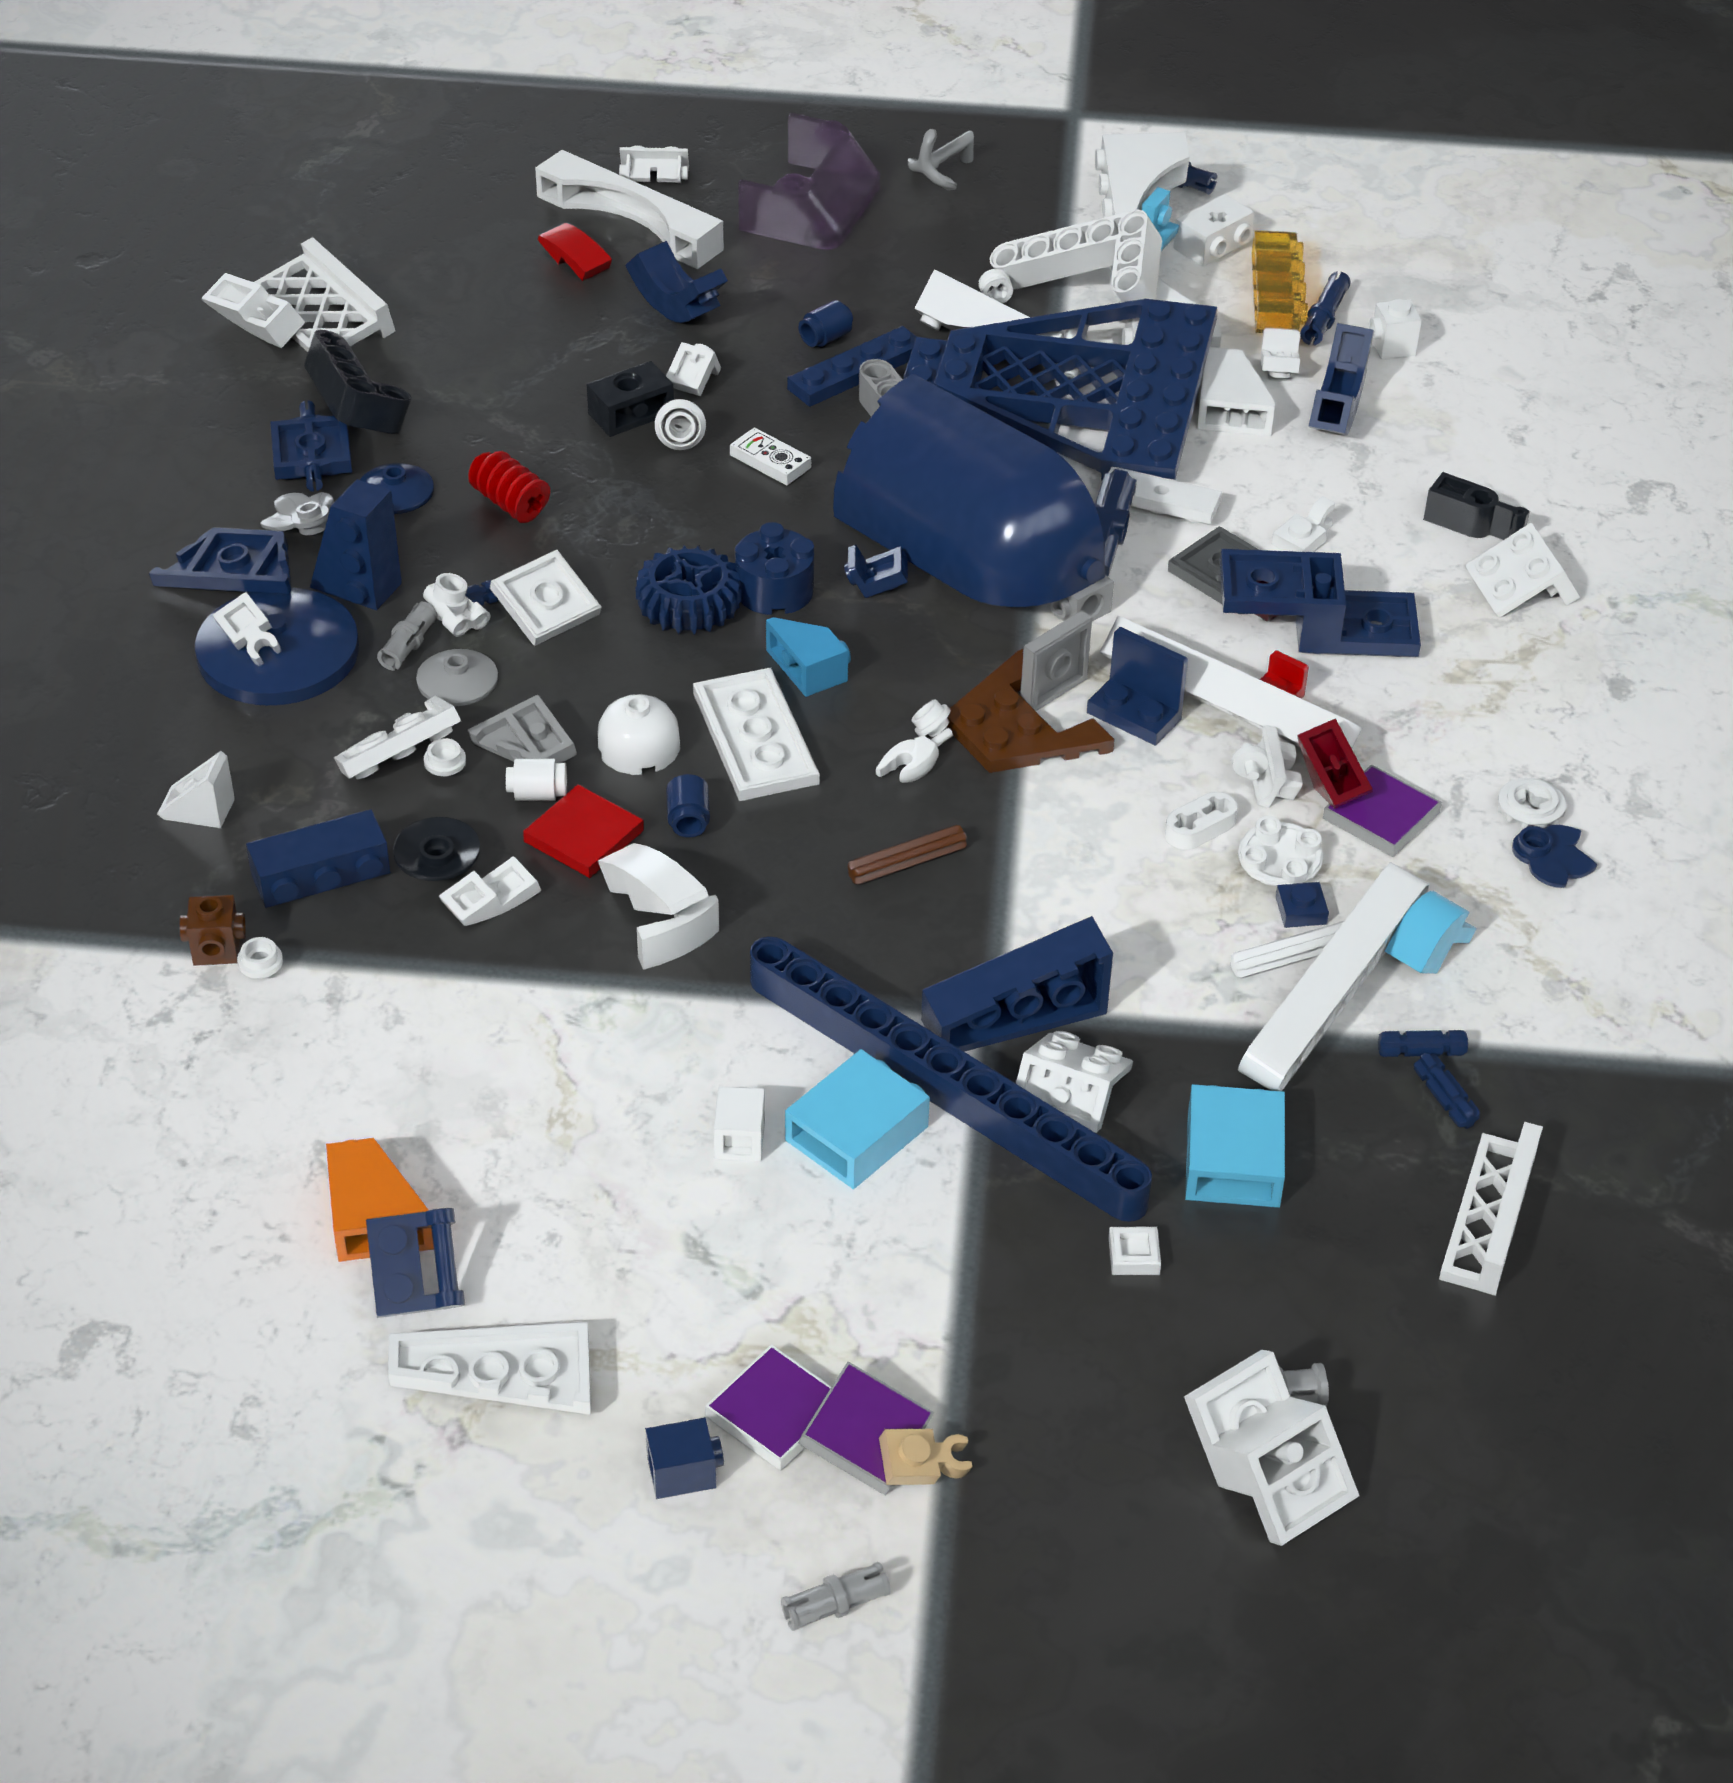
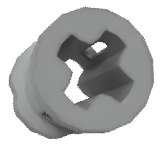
M1313 1363L1311 1369L1283 1371L1279 1366L1290 1397L1327 1407L1329 1387L1326 1370L1322 1363Z

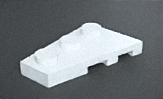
M434 696L424 702L427 708L426 711L402 715L395 720L394 730L389 734L386 731L373 733L335 756L334 759L340 771L349 779L353 776L356 779L365 778L379 769L377 764L392 757L393 760L404 758L416 750L415 745L429 738L430 741H435L450 734L453 731L451 726L461 721L455 707Z

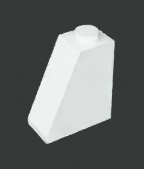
M1210 347L1202 376L1197 429L1271 436L1275 400L1243 350Z

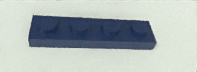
M901 326L787 377V389L811 407L859 385L860 365L867 360L881 359L891 364L894 369L908 363L917 336L904 326Z

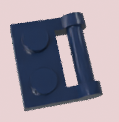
M440 1208L426 1212L366 1219L377 1318L465 1306L464 1291L458 1290L451 1225L456 1223L454 1208ZM425 1228L432 1229L439 1293L424 1295L417 1234L418 1229Z

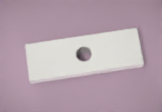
M1111 467L1109 473L1113 472L1114 469L1127 471L1132 478L1136 479V492L1131 506L1149 510L1157 515L1167 514L1187 519L1192 523L1211 524L1221 502L1222 491L1123 468Z

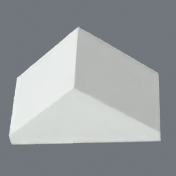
M222 751L218 752L173 784L157 815L164 820L221 828L235 800L227 755Z

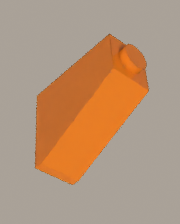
M374 1138L351 1139L326 1144L333 1231L338 1262L370 1258L366 1219L429 1211ZM418 1229L419 1251L434 1250L432 1229Z

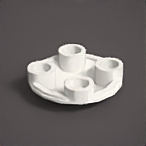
M1263 816L1256 821V827L1250 829L1240 840L1238 857L1244 870L1252 878L1266 885L1277 886L1304 883L1312 879L1321 869L1324 855L1321 848L1322 837L1314 829H1304L1296 824L1280 822L1274 816Z

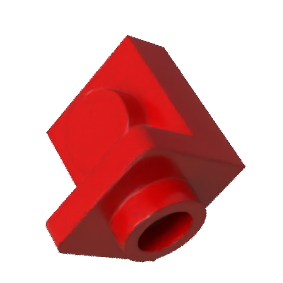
M1275 650L1269 658L1268 672L1259 680L1302 699L1305 696L1309 667L1307 664Z

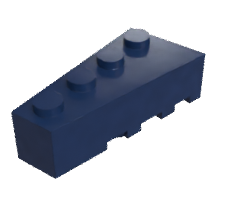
M1090 916L923 989L921 1021L925 1028L965 1052L1106 1015L1113 951L1093 916Z

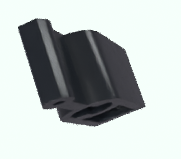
M1442 472L1428 490L1423 520L1473 538H1484L1491 535L1504 540L1527 525L1530 511L1524 507H1515L1499 501L1497 493L1487 487Z

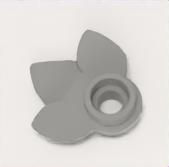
M295 492L281 495L274 501L277 513L260 522L261 527L272 531H286L298 528L302 535L320 533L325 530L329 508L334 503L333 497L324 492H319L311 497Z

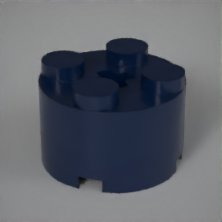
M776 522L765 523L761 526L760 530L745 536L735 547V570L739 573L741 603L754 612L772 615V609L785 608V614L798 611L806 606L812 599L814 588L813 542L797 532L784 529L781 524Z

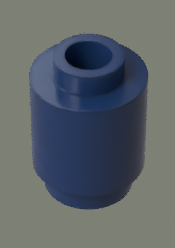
M833 300L805 314L798 326L800 336L810 347H823L851 332L853 315L845 304L838 300Z
M685 774L677 776L668 783L666 788L668 823L677 835L695 837L705 831L710 821L708 784L703 778L696 775Z

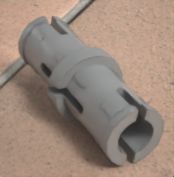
M423 601L419 604L416 603L406 619L396 623L391 631V638L377 654V659L383 667L392 671L399 669L408 654L421 646L424 640L423 635L438 617L432 605Z
M876 1562L872 1566L840 1578L834 1574L823 1578L824 1582L821 1585L789 1597L781 1598L784 1617L786 1620L791 1618V1621H788L790 1629L795 1631L799 1627L835 1614L836 1618L849 1614V1608L881 1596L890 1595L891 1588L887 1574L885 1572L880 1575V1572L884 1569L881 1563Z

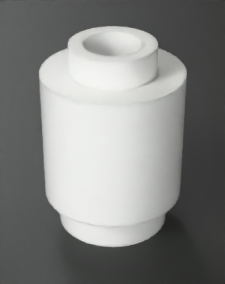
M515 759L514 767H506V792H514L515 801H556V796H565L567 794L566 763H556V759Z

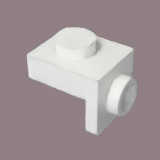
M1265 328L1263 330L1260 364L1262 371H1269L1268 376L1289 378L1290 373H1299V330Z

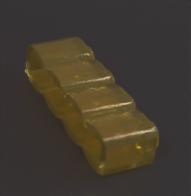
M1254 230L1251 264L1253 271L1255 333H1263L1265 328L1299 330L1300 325H1305L1307 321L1308 303H1305L1306 282H1304L1305 262H1302L1304 245L1303 242H1297L1296 232Z

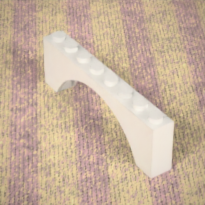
M1185 132L1103 134L1101 149L1095 150V168L1102 172V174H1099V194L1105 195L1106 198L1103 199L1102 204L1103 218L1131 210H1142V204L1157 187L1169 191L1186 182L1190 155ZM1158 276L1155 300L1199 304L1176 292ZM1217 314L1210 347L1220 348L1221 331ZM1140 318L1119 321V323H1125L1126 327L1122 331L1123 345H1129L1133 342Z

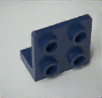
M1119 627L1113 636L1110 679L1087 701V714L1156 746L1182 719L1188 667L1187 657L1123 627Z

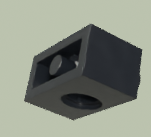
M652 361L586 384L588 414L609 437L655 421L660 408L674 400L673 383Z

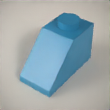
M774 617L766 620L767 652L805 697L848 681V663L851 661L849 648L844 641H839L828 627Z

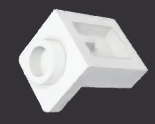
M681 342L666 377L673 383L674 389L701 396L710 374L718 375L721 366L715 352L708 346L703 344H695L693 346Z

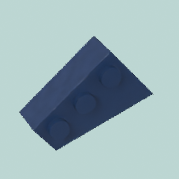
M356 479L330 507L310 588L377 611L402 584L392 492L389 489Z

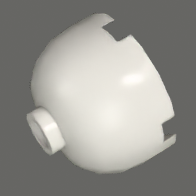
M639 694L619 698L607 707L599 721L597 731L598 749L601 751L602 760L606 765L618 772L639 775L642 774V768L655 766V772L662 770L675 761L680 751L677 718L666 703L656 697Z

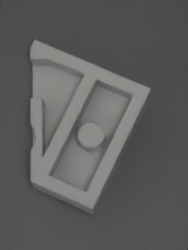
M538 694L468 729L474 745L513 762L515 759H556V763H562L577 755L574 743Z

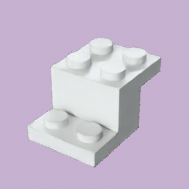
M1262 1349L1184 1396L1218 1487L1253 1497L1271 1543L1280 1546L1284 1545L1359 1497L1326 1406L1290 1397L1274 1352Z

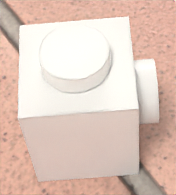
M1395 299L1389 302L1376 303L1374 318L1369 320V329L1374 330L1372 342L1381 359L1416 356L1422 320L1411 299Z

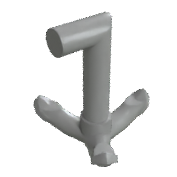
M929 129L923 137L918 160L909 158L908 167L911 171L923 173L933 183L946 190H955L957 183L939 173L936 168L959 152L961 162H972L974 159V134L969 130L932 153L937 132L935 129Z

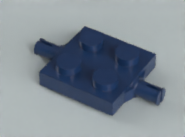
M308 400V410H306L305 401L299 405L300 417L270 422L274 472L276 480L306 477L307 489L314 491L313 482H315L316 490L319 491L323 487L321 475L334 476L340 473L352 472L347 424L340 422L334 416L315 415V404Z

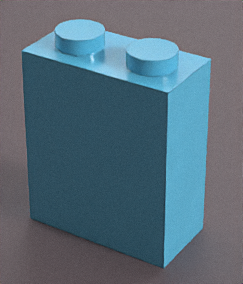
M860 1049L785 1110V1141L854 1190L928 1128L930 1096L917 1084L909 1083L892 1071L885 1062L879 1059L876 1060Z
M1192 1084L1187 1122L1185 1200L1280 1208L1285 1179V1092Z

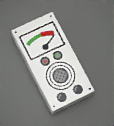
M755 427L730 444V456L785 485H789L811 468L810 456Z

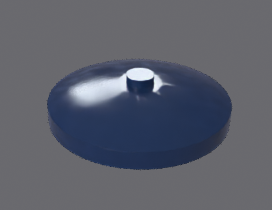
M292 588L290 594L247 593L268 619L272 627L266 632L274 635L281 647V652L278 654L270 646L260 648L258 654L264 663L261 666L256 665L247 652V645L240 650L234 646L213 617L214 613L236 598L213 611L202 623L196 636L195 652L197 664L204 680L220 694L239 702L254 705H285L316 697L336 686L349 674L359 653L357 626L350 612L342 604L327 595L301 588Z

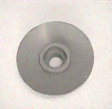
M451 649L439 652L425 660L417 671L416 679L419 691L428 700L437 696L453 706H465L484 699L495 689L498 682V671L494 662L480 652L469 649Z

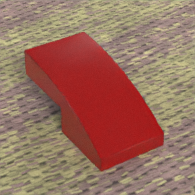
M564 223L538 236V241L559 265L566 262L582 281L610 268L612 258L591 237L571 224Z

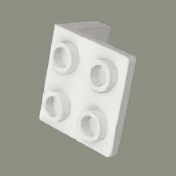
M1532 522L1466 564L1470 575L1498 617L1505 615L1544 589L1548 591L1551 597L1558 593L1566 606L1580 598L1565 571Z
M1055 1031L1054 1033H1049L1024 1052L1016 1084L1097 1133L1102 1128L1112 1087L1131 1070L1133 1060L1122 1057L1123 1053L1111 1046L1097 1045L1095 1048L1080 1043V1038L1069 1032Z

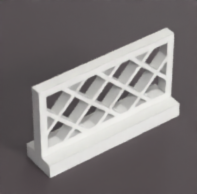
M313 237L301 243L304 254L253 282L262 285L265 290L278 288L276 294L269 295L285 300L291 305H296V312L305 322H315L313 328L299 329L292 336L307 352L314 332L319 329L339 334L347 341L349 346L356 344L374 332H377L383 338L395 332L387 303ZM304 268L308 271L306 277H291ZM287 288H302L300 294H286ZM311 288H326L324 294H309ZM305 305H320L319 311H304ZM329 305H345L343 311H328ZM324 322H339L337 328H322ZM348 322H364V324L357 328H346Z

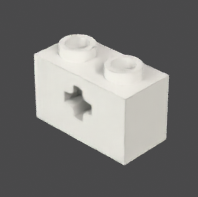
M1223 194L1176 219L1179 230L1174 237L1173 249L1204 267L1251 241L1255 211Z

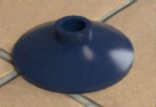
M392 463L381 465L368 471L360 479L391 490L394 514L407 513L422 507L430 500L434 492L433 480L429 473L411 464Z

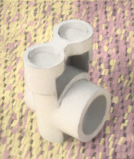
M443 573L436 578L435 583L428 585L423 593L424 599L435 608L438 616L437 619L442 621V624L456 637L462 636L470 628L479 630L485 627L490 620V613L478 602L473 603L465 596L467 582L456 574Z

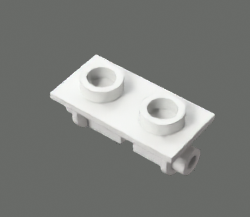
M672 146L665 148L620 147L621 164L619 175L634 182H650L651 171H657V182L681 183V180H688V149H679Z

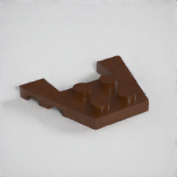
M1024 649L1018 650L950 707L951 711L947 717L949 724L946 728L952 731L953 736L989 773L1040 765L1041 758L1061 756L1066 761L1078 759L1080 752L1098 749L1099 755L1114 751L1115 739L1094 718L1057 733L1017 693L1021 691Z

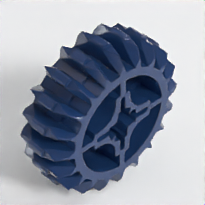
M683 545L681 550H673L668 547L666 554L654 553L653 560L644 561V566L638 571V577L636 578V600H638L642 616L649 617L650 624H661L663 631L675 628L677 633L680 634L683 630H691L694 635L698 629L710 632L712 625L724 626L725 619L734 618L735 611L740 608L742 600L739 573L735 570V563L729 562L727 555H717L715 548L703 551L700 545L695 549H687Z

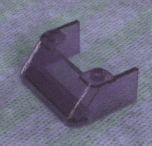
M790 113L788 115V163L816 170L810 178L803 177L797 173L787 174L780 178L774 187L741 179L738 183L739 230L817 249L829 250L837 248L845 240L879 190L880 172L848 128L840 122Z

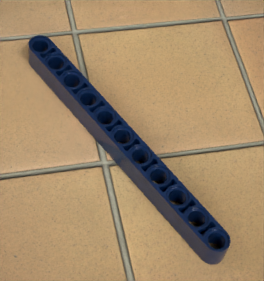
M768 936L760 938L753 943L750 950V982L752 988L757 993L855 1054L862 1049L876 1060H882L892 1071L909 1083L920 1086L930 1096V1102L1112 1217L1121 1221L1132 1222L1145 1216L1149 1205L1152 1173L1149 1167L1142 1161L783 939Z

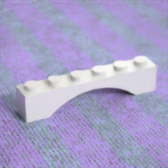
M561 150L535 167L537 197L563 209L600 210L632 219L649 228L662 242L667 241L675 258L691 267L699 269L724 250L723 220L569 152Z

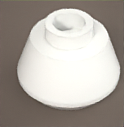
M684 399L672 400L663 405L656 415V434L659 440L671 449H690L697 445L705 434V416L702 410L691 401Z

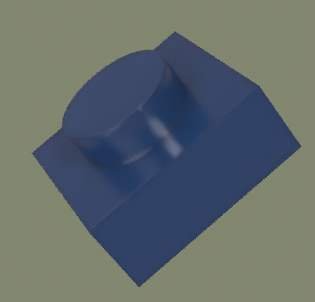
M1320 882L1277 885L1275 897L1284 928L1327 925L1329 911Z

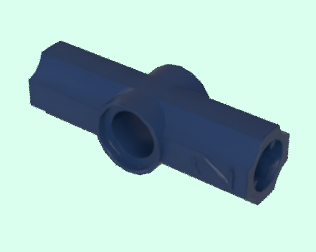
M1118 469L1104 474L1095 503L1103 531L1106 576L1110 574L1118 545H1123L1130 517L1129 509L1136 492L1137 480L1132 478L1127 471Z

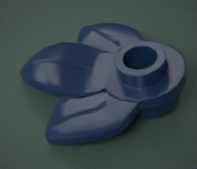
M1550 825L1545 829L1529 826L1522 829L1515 836L1512 843V852L1515 857L1528 864L1531 874L1548 886L1564 888L1567 885L1568 878L1577 879L1585 877L1594 872L1597 867V863L1575 847L1580 839L1581 830L1570 826Z

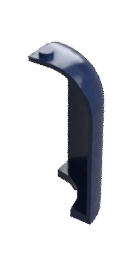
M914 373L898 382L877 401L880 407L874 412L867 423L861 421L847 445L851 452L844 471H838L833 500L834 517L889 550L901 546L907 556V561L960 593L979 602L991 605L1029 607L1062 600L1105 578L1103 531L1093 499L1072 466L1048 446Z

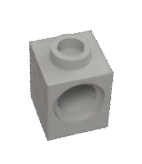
M1105 575V578L1067 598L1050 603V611L1057 618L1065 621L1083 610L1094 621L1111 612L1114 581Z

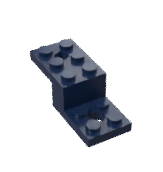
M1221 549L1220 573L1223 613L1295 615L1298 652L1419 657L1421 642L1415 594L1410 592L1345 590L1341 553ZM1261 580V581H1266V582H1268V583H1267V584H1262V583H1258V582H1256V581ZM1372 621L1381 622L1382 625L1373 624V623H1371V622H1372Z

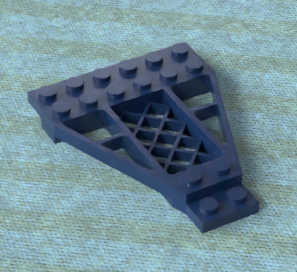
M1139 299L951 330L948 340L916 337L903 379L914 373L1041 442L1057 453L1100 472L1101 481H1103L1104 474L1109 473L1111 467L1176 480L1217 321V306ZM1140 318L1134 340L1129 345L1085 340L1088 327L1091 325ZM1078 328L1077 334L1073 338L1037 335ZM1006 359L1010 364L1009 366L999 371L993 367V365ZM1039 364L1046 368V370L1034 376L1029 371V369ZM1078 368L1082 374L1070 380L1064 374L1067 371ZM983 371H985L988 377L981 380ZM1111 372L1118 377L1107 384L1101 379ZM1017 375L1024 379V381L1012 387L1007 382ZM1056 379L1060 385L1047 391L1043 385ZM1090 383L1096 388L1086 395H1083L1079 390ZM998 386L1002 391H994L990 389ZM1034 390L1038 396L1027 395L1026 393ZM1069 394L1074 400L1061 398ZM1103 399H1106L1110 404L1097 403V402H1099V401H1101V400H1103ZM1030 421L1044 422V423H1051V424H1050L1049 429H1045V428H1043V427H1041V426H1039V425H1037V424H1034V423H1032V422H1030ZM1060 425L1109 430L1103 451L1095 452L1058 435Z

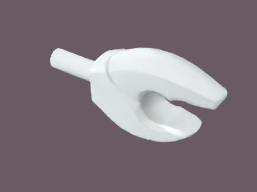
M946 728L931 740L922 735L914 738V740L910 739L898 743L884 755L876 767V775L882 777L890 771L896 770L898 766L906 765L900 772V782L908 783L921 779L935 765L939 756L938 746L953 736L952 731Z

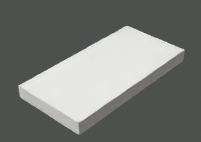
M771 668L693 683L694 697L739 801L819 785L820 774Z

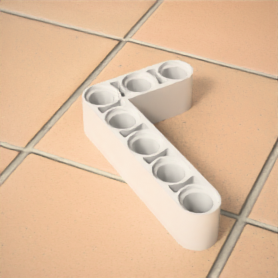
M1131 210L1005 242L993 250L990 256V264L994 269L1004 270L1008 274L1013 289H1020L1113 266L1111 287L1121 302L1139 299L1155 300L1162 237L1143 210Z

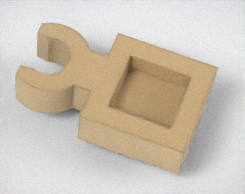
M885 1429L879 1437L886 1485L935 1484L941 1476L940 1471L950 1478H962L973 1467L972 1461H958L951 1454V1451H962L968 1444V1438L963 1435L955 1434L947 1437L944 1442H935L933 1429Z

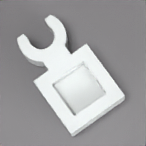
M247 592L213 614L217 624L238 650L247 645V652L256 665L261 666L264 664L258 654L263 646L272 647L277 654L281 652V647L274 635L266 632L272 628L268 619Z

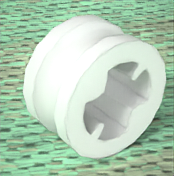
M991 269L986 271L979 279V289L982 294L1002 304L1011 298L1013 287L1008 274L1004 270Z

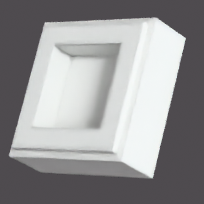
M1157 1227L1109 1228L1108 1238L1112 1275H1160L1161 1258Z

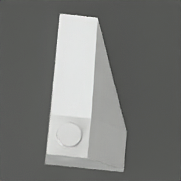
M935 269L915 306V310L922 315L920 321L938 331L941 325L950 330L1030 318ZM1058 331L1037 334L1064 338L1063 334Z

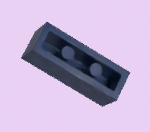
M372 809L246 843L251 875L265 908L391 873L387 842Z

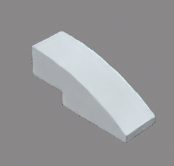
M227 273L202 297V300L207 305L239 327L280 348L305 323L289 302L270 296L262 285Z
M633 843L598 860L610 892L628 894L634 910L673 915L709 897L706 888L687 870L665 854L648 846Z

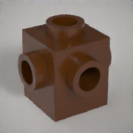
M234 895L189 897L188 914L180 916V937L182 942H189L193 966L238 963L240 939L246 938V921L244 912L237 913Z

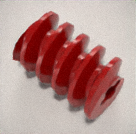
M507 452L482 453L475 457L470 465L468 479L471 486L480 491L483 496L489 498L491 502L498 505L503 511L509 513L519 523H528L534 520L548 503L550 497L549 484L541 480L538 475L530 472L518 460L511 458Z

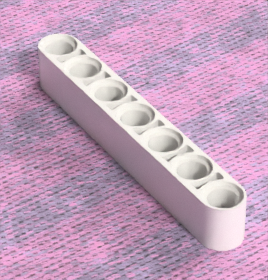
M1117 616L1100 650L1101 654L1111 659L1114 632L1119 627H1123L1175 651L1188 659L1184 694L1260 729H1263L1265 725L1276 727L1279 738L1299 747L1298 734L1335 718L1351 748H1353L1362 730L1361 727L1341 716L1120 616Z
M1390 862L1251 1043L1239 1064L1238 1071L1271 1091H1282L1384 955L1385 949L1402 918L1410 907L1422 895L1427 893L1429 883Z

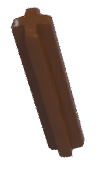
M953 825L853 859L848 863V875L854 884L860 885L964 849L967 846V837L960 825Z

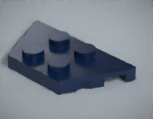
M213 527L200 536L195 543L187 545L176 553L177 563L166 570L157 566L149 573L153 586L277 594H290L292 591L288 543L283 531Z

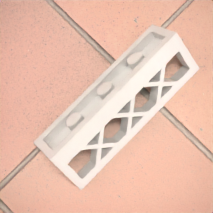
M1524 1122L1519 1142L1482 1133L1439 1280L1496 1296L1536 1156L1542 1126ZM1487 1151L1514 1158L1511 1165L1496 1170L1486 1157ZM1493 1184L1502 1198L1486 1204L1476 1190ZM1483 1218L1492 1230V1233L1475 1239L1466 1227V1224ZM1473 1254L1482 1266L1481 1274L1454 1267V1262L1456 1259Z

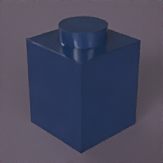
M706 1417L645 1428L647 1460L656 1499L716 1488V1467L724 1466V1458L719 1436L710 1437Z

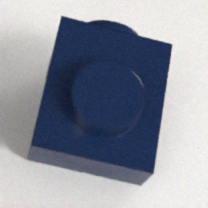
M857 545L848 547V563L844 565L845 573L851 585H857L865 598L886 590H893L902 584L908 583L907 556L901 546L868 559L864 558Z

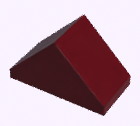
M1336 718L1297 735L1313 787L1334 809L1373 792V788Z

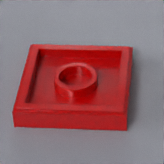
M578 784L523 831L525 843L590 878L601 869L598 860L625 848L644 831V820Z

